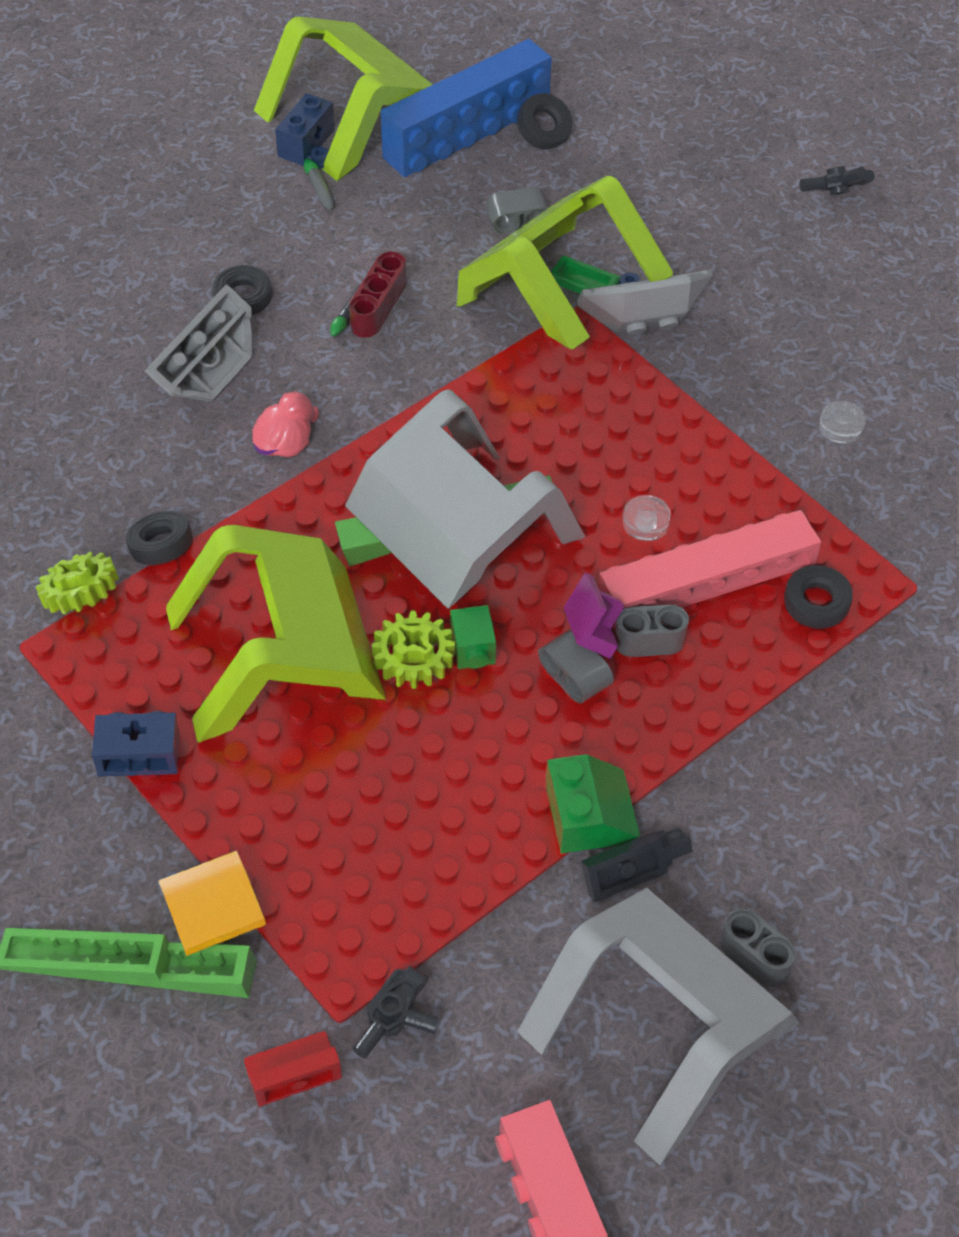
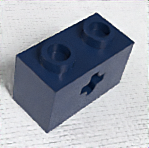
M306 93L275 129L278 157L304 166V160L308 155H311V150L315 147H321L335 130L333 102Z
M152 711L144 714L114 712L109 715H95L92 758L98 777L178 774L180 733L175 712Z

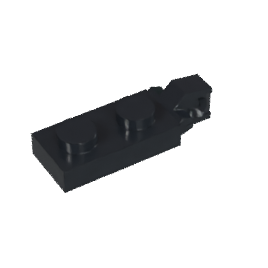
M680 828L664 832V830L656 831L582 860L584 877L590 897L597 902L668 873L667 867L673 864V859L693 852L690 837L682 832Z

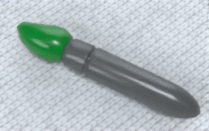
M306 158L304 160V171L309 175L320 202L326 209H333L334 201L319 172V166L310 158Z

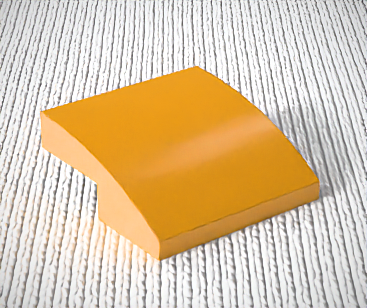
M237 851L159 880L186 956L266 925L259 903Z

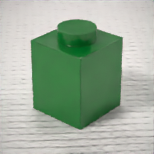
M488 605L450 610V629L452 631V641L455 642V658L458 669L469 667L476 669L495 664L496 640Z

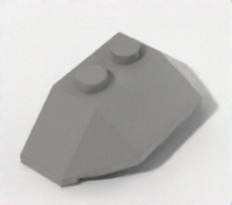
M710 269L671 276L667 280L655 282L644 280L584 289L581 291L577 303L579 308L616 332L627 331L628 335H637L647 331V327L659 326L660 330H668L677 327L679 322L683 320L711 279L712 272Z
M226 284L144 372L171 396L206 402L212 401L252 357L251 307Z

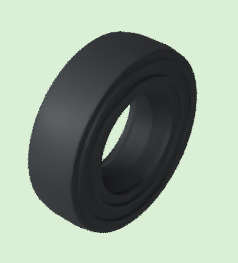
M539 93L529 97L520 107L517 115V125L522 137L529 144L536 148L547 150L558 147L567 139L572 129V116L568 107L559 98L551 94ZM535 113H548L555 122L554 130L544 131L540 129L535 123Z
M237 265L229 267L220 272L213 282V298L226 284L231 289L238 285L252 286L255 289L254 293L241 297L251 307V316L263 311L269 305L272 298V285L268 275L263 270L254 266Z
M159 511L146 515L136 521L126 534V545L129 553L135 561L144 565L163 564L178 558L188 550L193 540L188 520L183 514L175 511ZM171 533L160 541L148 542L157 535Z
M821 565L806 566L794 572L789 578L784 592L785 607L791 617L802 625L818 629L833 627L842 622L850 611L853 599L852 588L848 580L838 571ZM809 588H822L831 594L832 602L826 606L813 605L805 599L804 592Z

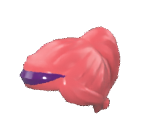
M294 391L283 394L278 404L269 406L257 418L252 429L255 450L267 456L278 455L288 458L298 455L310 443V422L318 420L319 410L313 406L311 400L303 393Z

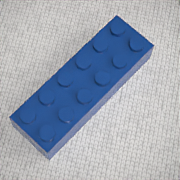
M527 39L382 109V158L405 178L414 172L422 171L426 166L438 160L446 159L450 154L464 147H470L474 142L488 135H494L500 129L512 123H517L519 109L529 97L539 93L550 94L552 57L532 40Z

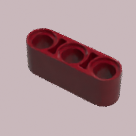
M387 251L380 254L350 300V327L354 335L363 338L376 335L406 287V260L401 253Z

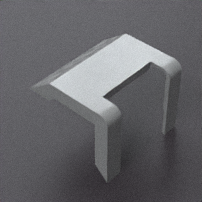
M444 390L436 395L367 460L345 505L448 609L479 581L487 565L543 513L546 515L562 544L586 538L561 490L540 471L531 472L509 491L466 451L482 447L495 460L500 459L473 410L452 390ZM447 426L454 439L442 428Z
M645 888L585 921L572 933L517 1032L542 1055L551 1044L597 960L606 950L622 941L619 947L710 1027L691 1047L634 1140L655 1162L661 1165L688 1135L726 1073L771 1039L778 1040L799 1025L800 1022L791 1011L654 893Z

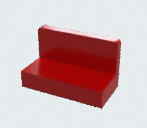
M324 1031L248 1056L244 1059L258 1107L342 1078L340 1061L335 1046L331 1047L327 1033Z

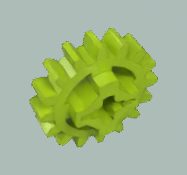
M92 552L80 556L76 554L72 560H61L54 567L47 569L49 575L39 578L41 584L36 586V590L44 609L49 608L51 613L61 610L62 614H67L75 609L77 612H80L84 605L94 606L102 598H107L106 590L116 588L115 581L119 580V576L110 556L105 557L104 553H99L94 557Z
M411 611L409 618L404 619L400 613L395 614V623L387 620L383 621V631L376 630L374 633L375 642L372 643V657H374L376 670L383 669V678L385 680L394 676L396 677V686L400 687L405 681H410L412 689H416L418 681L423 680L427 686H431L432 676L435 675L440 679L445 677V668H452L455 642L452 641L451 629L444 630V621L442 619L432 623L430 613L427 612L422 618H417L416 612ZM435 644L439 648L437 654L434 653L433 645ZM390 645L394 646L392 655L388 651Z

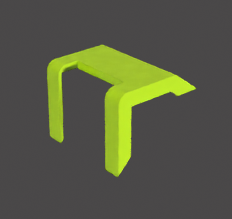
M297 16L292 18L285 26L254 111L268 123L273 120L304 38L324 40L364 72L365 75L360 77L353 89L324 161V168H322L334 180L339 181L359 164L382 105H392L433 84L356 23Z
M605 176L561 199L459 270L457 307L476 300L479 293L509 273L546 334L570 350L575 349L590 336L538 251L558 237L573 231L576 227L578 215L602 203L650 282L667 280L673 275V271L620 182L612 176Z
M238 525L223 526L212 534L167 604L166 611L171 630L179 628L227 555L240 552L258 555L255 562L277 639L256 638L242 646L192 718L197 742L200 743L233 730L268 680L340 687L348 696L386 700L346 567L321 538Z

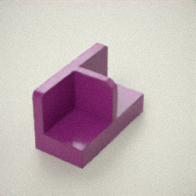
M584 573L565 604L564 611L577 645L611 658L618 647L611 628L622 612L623 604L620 599L599 591L593 575Z

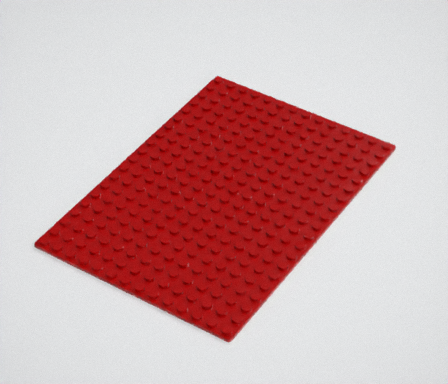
M578 306L574 307L573 310L590 337L575 349L570 350L548 336L543 327L539 328L193 538L188 550L178 558L163 564L148 565L117 584L115 589L107 590L108 597L102 598L96 605H84L80 612L74 610L23 641L19 646L21 654L92 737H94L95 715H109L114 712L125 714H144L152 711L175 712L180 733L178 774L134 775L126 777L200 864L237 851L266 922V925L256 930L336 1023L347 1021L367 1006L395 969H407L409 966L416 969L569 854L560 853L546 789L547 760L588 754L623 769L632 805L634 806L917 592V585L615 333ZM444 390H452L473 410L500 459L495 460L482 447L466 451L502 485L520 482L534 471H540L544 476L550 475L553 484L561 490L586 537L562 544L546 515H540L487 565L479 581L449 609L393 553L349 566L335 525L336 521L356 517L345 505L367 460L436 395ZM443 427L442 429L454 439L448 427ZM798 510L803 512L821 541L816 565L830 567L838 571L848 580L852 588V604L845 619L833 627L823 629L802 625L788 613L784 603V592L786 584L794 572L682 607L688 614L689 623L685 645L681 651L670 655L640 657L625 656L615 650L611 658L599 654L612 671L613 684L580 704L574 701L550 676L538 656L539 648L571 630L564 606L584 573L593 575L598 587L599 573L606 571L610 567L626 565L648 555H658L673 550L680 545H690L706 540L715 534L722 535L738 530L747 524H757L773 519L775 516L783 513L789 514ZM238 525L321 538L346 567L371 652L372 643L375 642V631H383L384 620L395 623V614L400 613L405 619L409 618L411 611L416 612L417 618H422L428 612L430 613L432 623L439 619L444 621L445 630L450 629V610L488 605L496 640L495 664L486 665L482 668L475 669L469 667L458 669L454 655L452 668H445V677L443 679L437 678L434 675L432 676L431 686H427L422 680L418 681L416 689H412L410 681H405L400 687L396 686V677L393 676L385 680L383 678V669H379L377 671L386 700L348 696L340 687L268 680L233 730L199 743L197 742L192 718L239 650L252 639H277L255 562L258 555L240 552L228 554L179 628L171 630L166 608L212 534L223 526ZM809 588L804 592L805 599L813 605L826 606L832 602L831 594L822 588ZM613 625L611 631L615 638L616 629ZM435 644L433 645L434 653L437 654L439 648ZM390 645L388 649L390 655L393 654V645Z

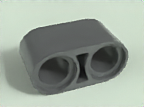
M536 187L498 192L491 195L485 204L493 230L499 235L505 234V231L508 233L517 231L548 209L543 192Z
M676 605L630 607L622 610L616 623L615 640L618 645L616 650L629 657L678 653L683 649L686 641L689 623L687 612Z
M572 629L538 650L540 662L545 670L579 704L613 684V674L608 664L598 653L577 645Z
M737 909L727 916L720 943L725 954L766 986L777 987L787 982L796 957L794 945L790 940L751 910ZM733 932H743L750 938H739ZM766 958H775L783 965H772L768 963Z

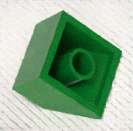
M588 754L547 760L546 789L561 854L618 846L640 837L623 769Z

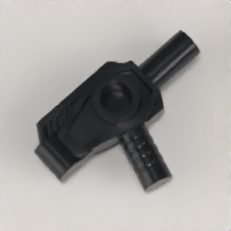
M845 166L827 169V175L801 179L799 186L802 192L829 190L830 196L848 193V187L854 184L865 185L872 182L875 174L872 170H866L864 167H858L846 171Z
M409 966L407 969H395L366 1007L369 1026L352 1048L358 1056L366 1059L383 1035L387 1037L397 1036L405 1025L436 1034L440 1018L411 1009L415 997L428 982L429 977L412 966Z

